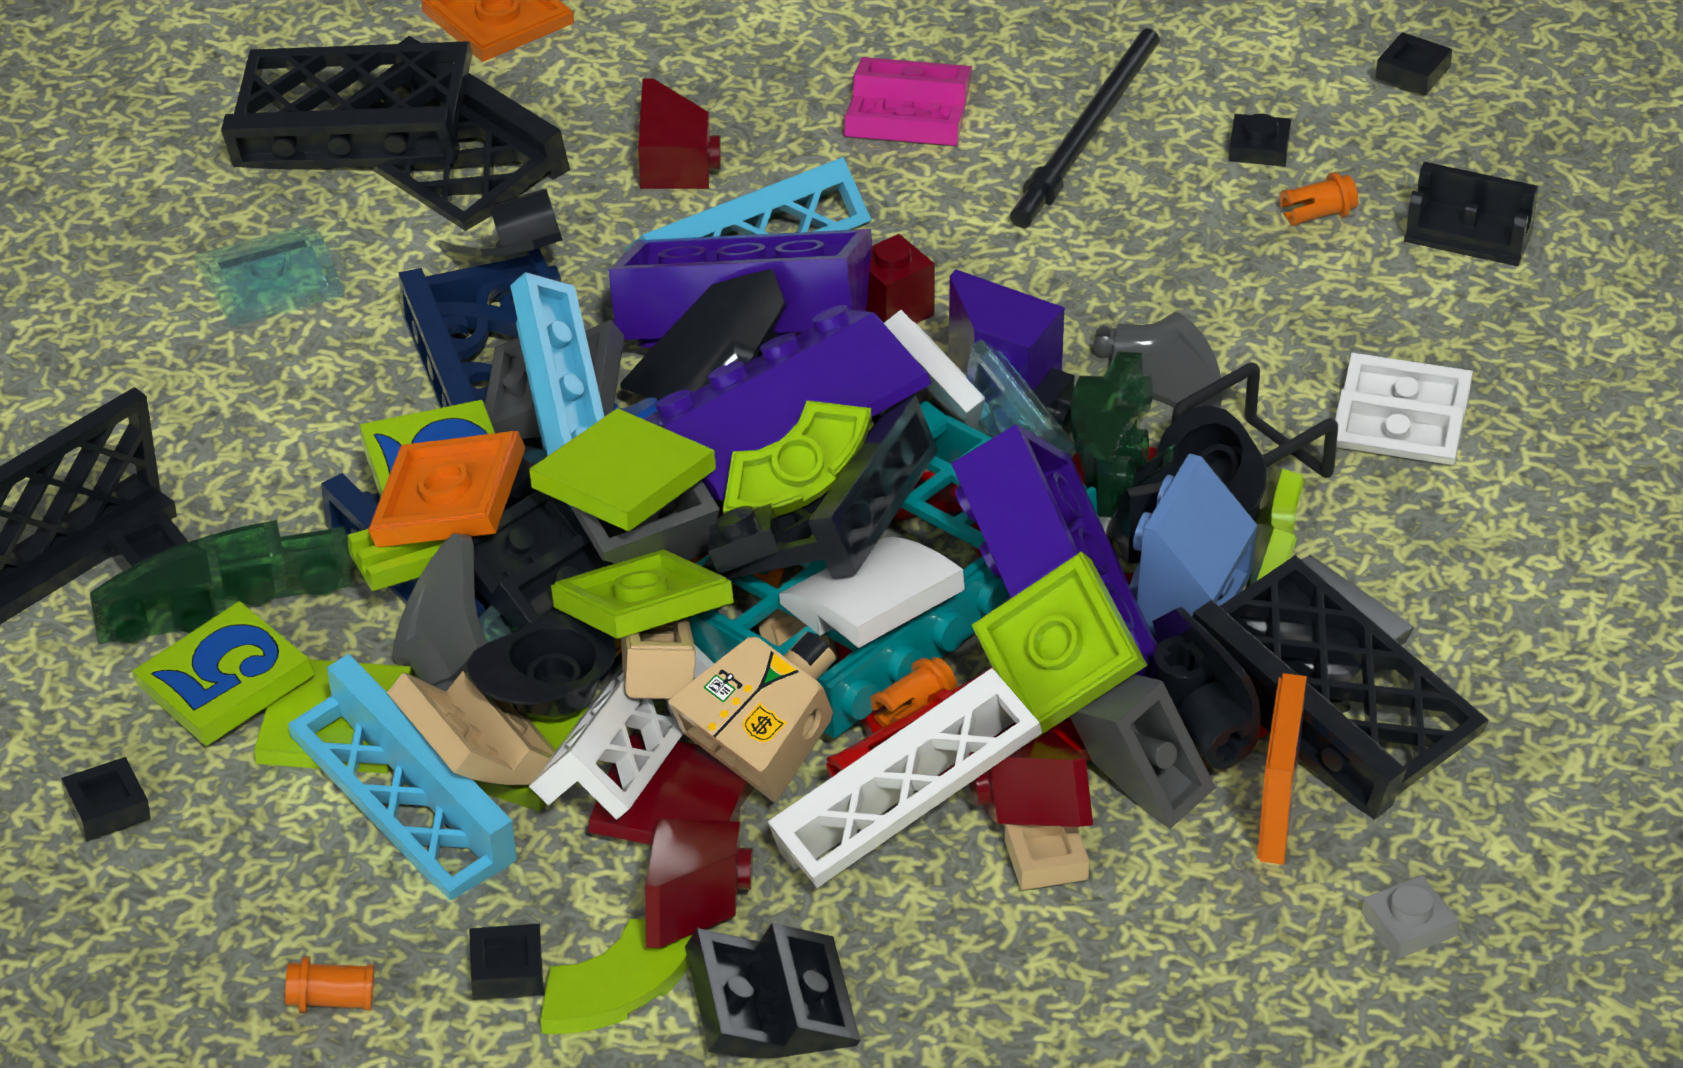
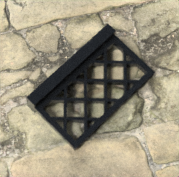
M408 36L399 44L421 42L417 41L411 36ZM436 63L426 69L425 72L431 77L436 78L453 67L454 63ZM396 64L392 65L376 77V79L379 81L399 67ZM470 73L468 74L456 134L458 139L481 137L486 140L485 147L460 150L457 164L368 167L464 231L492 216L489 205L515 198L543 175L554 180L570 171L560 129ZM412 78L401 87L413 93L422 85ZM364 86L362 89H360L358 92H356L354 95H352V96H351L350 98H348L346 101H348L349 99H351V98L354 97L355 95L359 94L360 92H362L363 90H365L367 87ZM435 97L422 107L445 106V104ZM380 99L366 109L389 108L390 106L385 102H381L382 100ZM519 161L524 164L514 173L494 175V163ZM484 164L483 176L454 179V167ZM444 168L443 180L418 182L414 179V171ZM482 193V198L465 211L451 203L452 195Z
M470 42L250 49L234 114H225L221 128L233 167L310 169L457 164L460 145L456 132L473 55ZM454 62L453 67L436 78L431 77L425 72L426 69L436 63ZM396 64L399 67L379 81L370 74L371 71L381 65ZM341 66L344 69L325 82H322L315 76V74L326 67ZM286 68L289 70V72L270 84L261 79L263 69ZM412 78L422 85V87L403 99L392 92ZM357 80L367 87L348 101H345L337 94ZM302 82L312 89L292 103L282 96ZM435 97L445 104V106L422 107ZM380 99L390 106L389 108L366 109ZM325 101L335 108L334 110L311 111ZM270 103L280 110L278 112L256 113Z
M133 387L0 466V516L8 518L0 533V625L110 558L106 534L162 511L171 520L177 516L175 502L163 494L160 489L147 395L137 388ZM128 417L129 424L117 446L106 444L116 424ZM77 447H81L66 477L55 474L65 454ZM99 455L109 456L110 459L96 485L85 483ZM128 464H135L137 474L134 473L119 482ZM25 478H30L15 507L3 505L13 485ZM48 485L60 487L45 516L35 514L34 511ZM79 493L89 496L86 503L68 513ZM27 524L38 527L35 534L17 544Z
M909 396L885 410L876 425L868 431L861 449L851 459L829 491L802 508L777 516L781 526L780 552L719 575L726 577V579H733L823 559L832 579L857 574L938 452L916 396ZM709 556L702 567L717 573Z
M1296 555L1222 605L1218 606L1213 600H1210L1193 612L1192 617L1229 652L1252 680L1259 698L1260 725L1269 733H1271L1278 680L1282 678L1283 673L1298 675L1281 660V657L1315 661L1316 679H1306L1299 759L1350 804L1374 820L1393 806L1397 795L1482 734L1489 721L1487 717ZM1293 582L1312 598V606L1279 603L1278 591ZM1247 617L1268 620V637L1252 635L1236 619ZM1279 621L1313 625L1314 642L1281 639ZM1326 627L1348 629L1360 639V648L1326 644ZM1328 663L1361 666L1362 684L1328 680ZM1374 668L1396 670L1408 680V689L1376 686ZM1330 699L1364 703L1365 721L1347 718L1330 703ZM1376 704L1410 708L1411 726L1377 722ZM1423 710L1445 712L1459 726L1452 731L1424 728ZM1379 741L1413 745V760L1403 766L1379 745Z

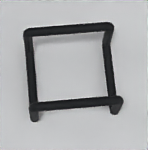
M1250 362L1179 401L1173 409L1172 422L1188 410L1247 378L1245 419L1250 425L1279 445L1263 455L1266 466L1269 467L1291 454L1322 477L1329 478L1333 475L1338 437V423L1336 420L1328 418L1292 439L1285 437L1257 416L1260 367L1256 363ZM1325 434L1323 461L1321 463L1303 450L1302 447ZM1260 504L1250 515L1254 521L1258 517Z

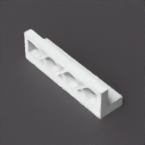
M696 645L694 678L714 664ZM622 663L529 787L547 805H550L578 781L617 820L630 809L683 735L668 703L670 699H665L670 713L669 717L656 714L652 698L629 697L625 690ZM626 727L641 730L646 750L632 748ZM597 760L616 763L622 789L595 764Z
M991 668L767 821L779 853L794 870L800 867L815 887H820L1042 733L1039 721ZM1014 722L1016 723L1014 726H1012L1010 729H1008L998 737H994ZM955 764V766L951 768L949 771H947L941 776H937L944 770ZM896 803H898V806L887 812L885 815H880L892 806H894ZM842 841L840 846L826 854L818 861L816 860L819 856H821L822 854H824L825 852H827L828 850H830Z

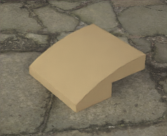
M464 671L461 672L447 691L403 672L387 692L453 773L466 778L493 784L529 785L556 751L529 718L514 709L512 703L496 700L479 691L469 680L468 673Z

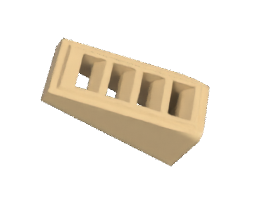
M688 617L621 638L624 684L629 697L671 699L678 691L694 680L696 650Z

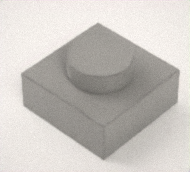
M1423 875L1363 898L1361 913L1398 959L1458 936L1460 920Z

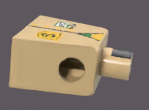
M806 632L784 656L759 637H749L678 691L668 703L682 733L771 801L775 802L782 795L831 721L833 711L824 688L817 679L836 660V656L825 642L811 632Z

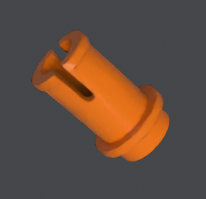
M1338 172L1329 173L1325 181L1291 190H1282L1279 197L1281 208L1299 203L1305 205L1284 213L1292 227L1297 226L1299 223L1336 213L1341 218L1347 217L1350 210L1358 206V192L1353 179L1349 175L1341 176Z
M933 657L930 660L920 658L912 664V671L870 697L873 711H876L883 705L887 708L874 716L876 721L882 727L888 726L926 705L929 695L939 689L953 690L957 687L955 675L949 665L941 658Z
M303 956L301 963L288 962L285 1005L299 1006V1013H307L308 1006L372 1010L374 965L311 964L310 956Z

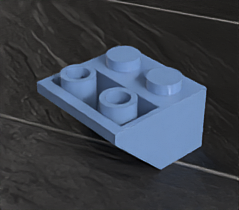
M1190 453L1176 476L1167 475L1158 494L1154 512L1152 514L1148 512L1143 513L1134 535L1133 548L1134 550L1141 551V560L1134 571L1130 587L1153 635H1156L1153 620L1179 607H1183L1192 616L1194 611L1210 600H1213L1220 606L1244 589L1252 573L1257 524L1201 456Z

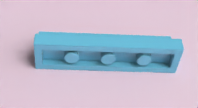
M842 157L645 233L625 249V252L638 240L722 236L732 231L742 235L769 234L765 232L769 218L781 212H786L801 219L797 232H807L810 224L820 228L815 231L852 230L872 220L846 161ZM836 190H839L850 217L838 222L815 212L819 198ZM757 222L756 227L750 225Z
M525 272L510 287L518 319L516 327L543 450H546L549 456L605 416L575 286Z
M350 654L345 655L328 666L327 671L332 696L288 723L290 736L395 847L450 901L517 861L513 822L510 817L472 779L453 773L387 692ZM341 716L354 729L352 744L325 743L315 734ZM364 740H365L369 745H363ZM359 764H388L395 771L392 786L363 784L357 778ZM404 781L409 787H403ZM382 803H389L388 809ZM400 804L429 806L435 812L433 828L403 826L397 820ZM444 823H445L450 829H444ZM422 845L429 846V851H427ZM440 846L469 848L479 858L454 876H451L438 863Z

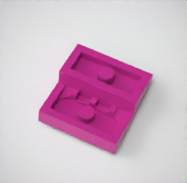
M861 57L854 73L853 97L845 114L844 136L957 146L971 84L972 66Z

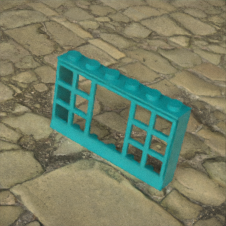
M924 401L920 404V408L938 448V452L926 469L935 473V475L910 492L901 508L980 549V543L985 541L983 534L971 527L975 522L964 511L956 517H952L925 501L951 482L960 486L951 463L989 441L992 437L949 415L946 416L932 404ZM1084 485L1097 513L1096 488L1091 486L1087 489V486ZM708 554L696 564L703 566L710 555ZM983 556L963 569L965 590L860 648L856 647L834 628L824 633V635L853 651L817 679L824 688L833 711L831 721L824 730V733L835 739L856 722L866 718L873 711L870 699L873 694L884 690L912 671V664L920 658L929 660L933 657L942 658L948 652L957 649L965 639L975 633L972 624L1005 603V599L1009 598L1010 595L1002 577H997L990 570ZM825 560L799 564L805 569L778 589L753 575L729 579L731 584L734 583L763 600L734 621L714 609L689 616L688 619L694 644L715 664L749 637H759L783 656L806 632H811L820 637L809 626H806L782 645L777 646L749 629L777 609L798 619L780 604L779 593L828 568Z

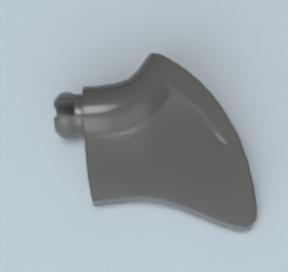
M1173 312L1153 324H1118L1117 328L1103 325L1096 330L1097 336L1094 338V353L1099 358H1112L1109 394L1145 397L1174 408L1179 401L1221 378L1216 357L1208 341L1190 320L1178 312ZM1222 392L1194 408L1209 405L1221 408Z
M453 533L427 564L406 604L393 647V658L398 666H411L417 679L444 691L449 689L462 671L468 673L467 662L472 653L487 643L478 619L475 604L473 540L470 535Z

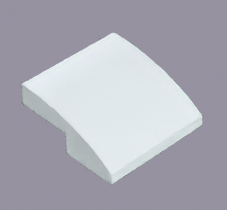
M902 310L884 322L887 328L927 372L932 384L925 387L924 390L949 416L986 435L991 433L997 408L929 336Z
M1351 353L1345 386L1341 390L1335 419L1338 423L1337 448L1454 466L1469 400L1473 371Z
M883 537L877 542L857 574L832 579L828 568L779 593L780 604L819 636L834 628L856 647L860 648L965 590L963 569L929 547L904 538Z

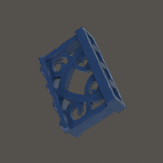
M540 248L526 251L527 256L426 277L422 268L398 272L402 315L440 408L477 400H483L485 405L488 385L483 388H474L471 385L477 381H489L492 365L481 362L460 361L468 359L483 348L487 342L489 331L514 338L519 337L516 327L518 319L510 285L525 272L562 282L557 266H547ZM501 299L500 307L489 305L490 301ZM468 328L475 329L474 333L468 338L456 339L451 337L455 333H463L469 336ZM541 437L524 438L522 441L524 445L541 441Z

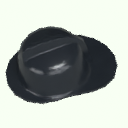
M1210 405L1192 408L1175 418L1163 433L1156 455L1176 443L1186 458L1189 453L1201 456L1246 512L1251 515L1259 506L1266 490L1268 469L1262 453L1241 422L1227 410Z
M569 614L547 616L527 624L518 631L488 642L475 650L467 662L468 677L479 691L496 700L512 703L514 709L526 717L549 719L569 717L582 711L592 701L599 679L612 667L616 656V647L613 636Z

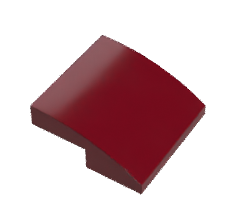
M633 732L629 737L632 748L646 750L642 734ZM678 741L630 809L617 820L596 800L589 819L588 832L653 845L657 819L739 821L740 808L754 787L701 746ZM613 763L607 776L622 789L616 763Z

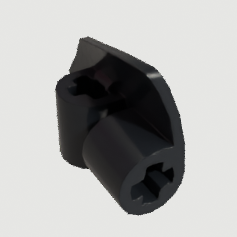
M545 188L489 205L499 237L496 246L475 247L440 241L442 249L456 253L497 256L538 249L563 239L547 189Z
M768 269L712 284L623 379L620 384L621 389L644 399L655 397L657 400L681 390L688 389L692 393L710 383L708 375L715 369L736 361H743L746 364L762 355L760 347L767 341L778 337L773 328L787 307L774 270Z
M1183 607L1176 608L1152 621L1158 646L1154 650L1150 678L1163 681L1196 749L1209 765L1216 769L1230 768L1246 758L1257 744L1261 719L1258 695L1248 674L1229 652Z

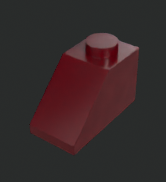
M642 78L638 141L640 189H709L710 170H721V135H710L709 112L656 79Z
M901 234L894 235L873 245L871 249L866 311L874 312L883 323L900 310L916 324L934 316L935 263Z
M1055 732L1044 733L1038 738H1034L969 783L974 805H983L985 812L997 824L1061 827L1093 825L1086 757Z
M657 819L645 884L646 948L664 947L694 934L697 928L706 929L736 916L739 889L751 890L753 880V848H740V821Z

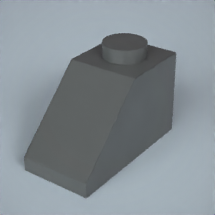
M702 480L629 532L578 508H572L601 559L615 564L662 549L687 560L709 553V528L711 525L716 524L720 510Z
M1134 674L1070 716L1093 763L1146 813L1169 829L1216 788L1163 681Z

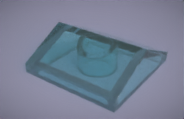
M306 225L194 255V260L230 327L344 296V291L322 235Z
M982 339L971 346L966 378L985 397L978 424L986 434L994 438L1013 425L1018 424L1071 456L1077 446L1006 356Z

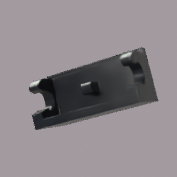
M1423 162L1419 173L1417 191H1412L1404 242L1519 267L1533 232L1538 186Z

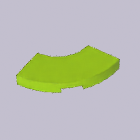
M807 400L799 422L781 440L759 450L733 451L723 514L741 506H751L753 509H757L771 503L777 517L802 508L824 495L832 488L848 463L863 446L870 427L871 408Z
M1283 468L1270 471L1267 487L1256 519L1257 532L1252 573L1248 580L1249 586L1289 560L1292 556L1297 537L1294 534L1296 511L1305 481L1301 474Z
M629 918L621 938L603 954L578 964L550 966L540 1018L541 1034L579 1033L610 1026L628 1019V1013L644 1006L657 996L661 995L664 997L679 982L689 967L685 946L692 935L661 948H646V919Z

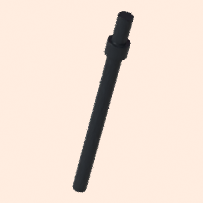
M1145 28L1140 31L1046 164L1037 167L1023 185V196L1010 213V219L1014 225L1020 228L1029 227L1045 204H1053L1063 189V178L1158 46L1160 38L1154 30Z

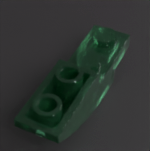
M1118 351L1104 377L1080 375L1073 389L1070 408L1074 465L1083 485L1087 486V489L1091 486L1096 488L1097 515L1099 517H1113L1127 488L1134 486L1135 471L1138 467H1145L1148 460L1149 434L1147 429H1139V418L1143 412H1149L1151 408L1153 383L1150 375H1143L1142 352Z
M277 520L208 535L143 560L115 575L90 592L98 644L116 641L133 643L141 640L143 637L180 631L191 633L225 611L226 606H232L239 601L243 604L256 606L264 604L271 599L303 594L325 595L335 589L353 587L345 528L340 527L280 537Z

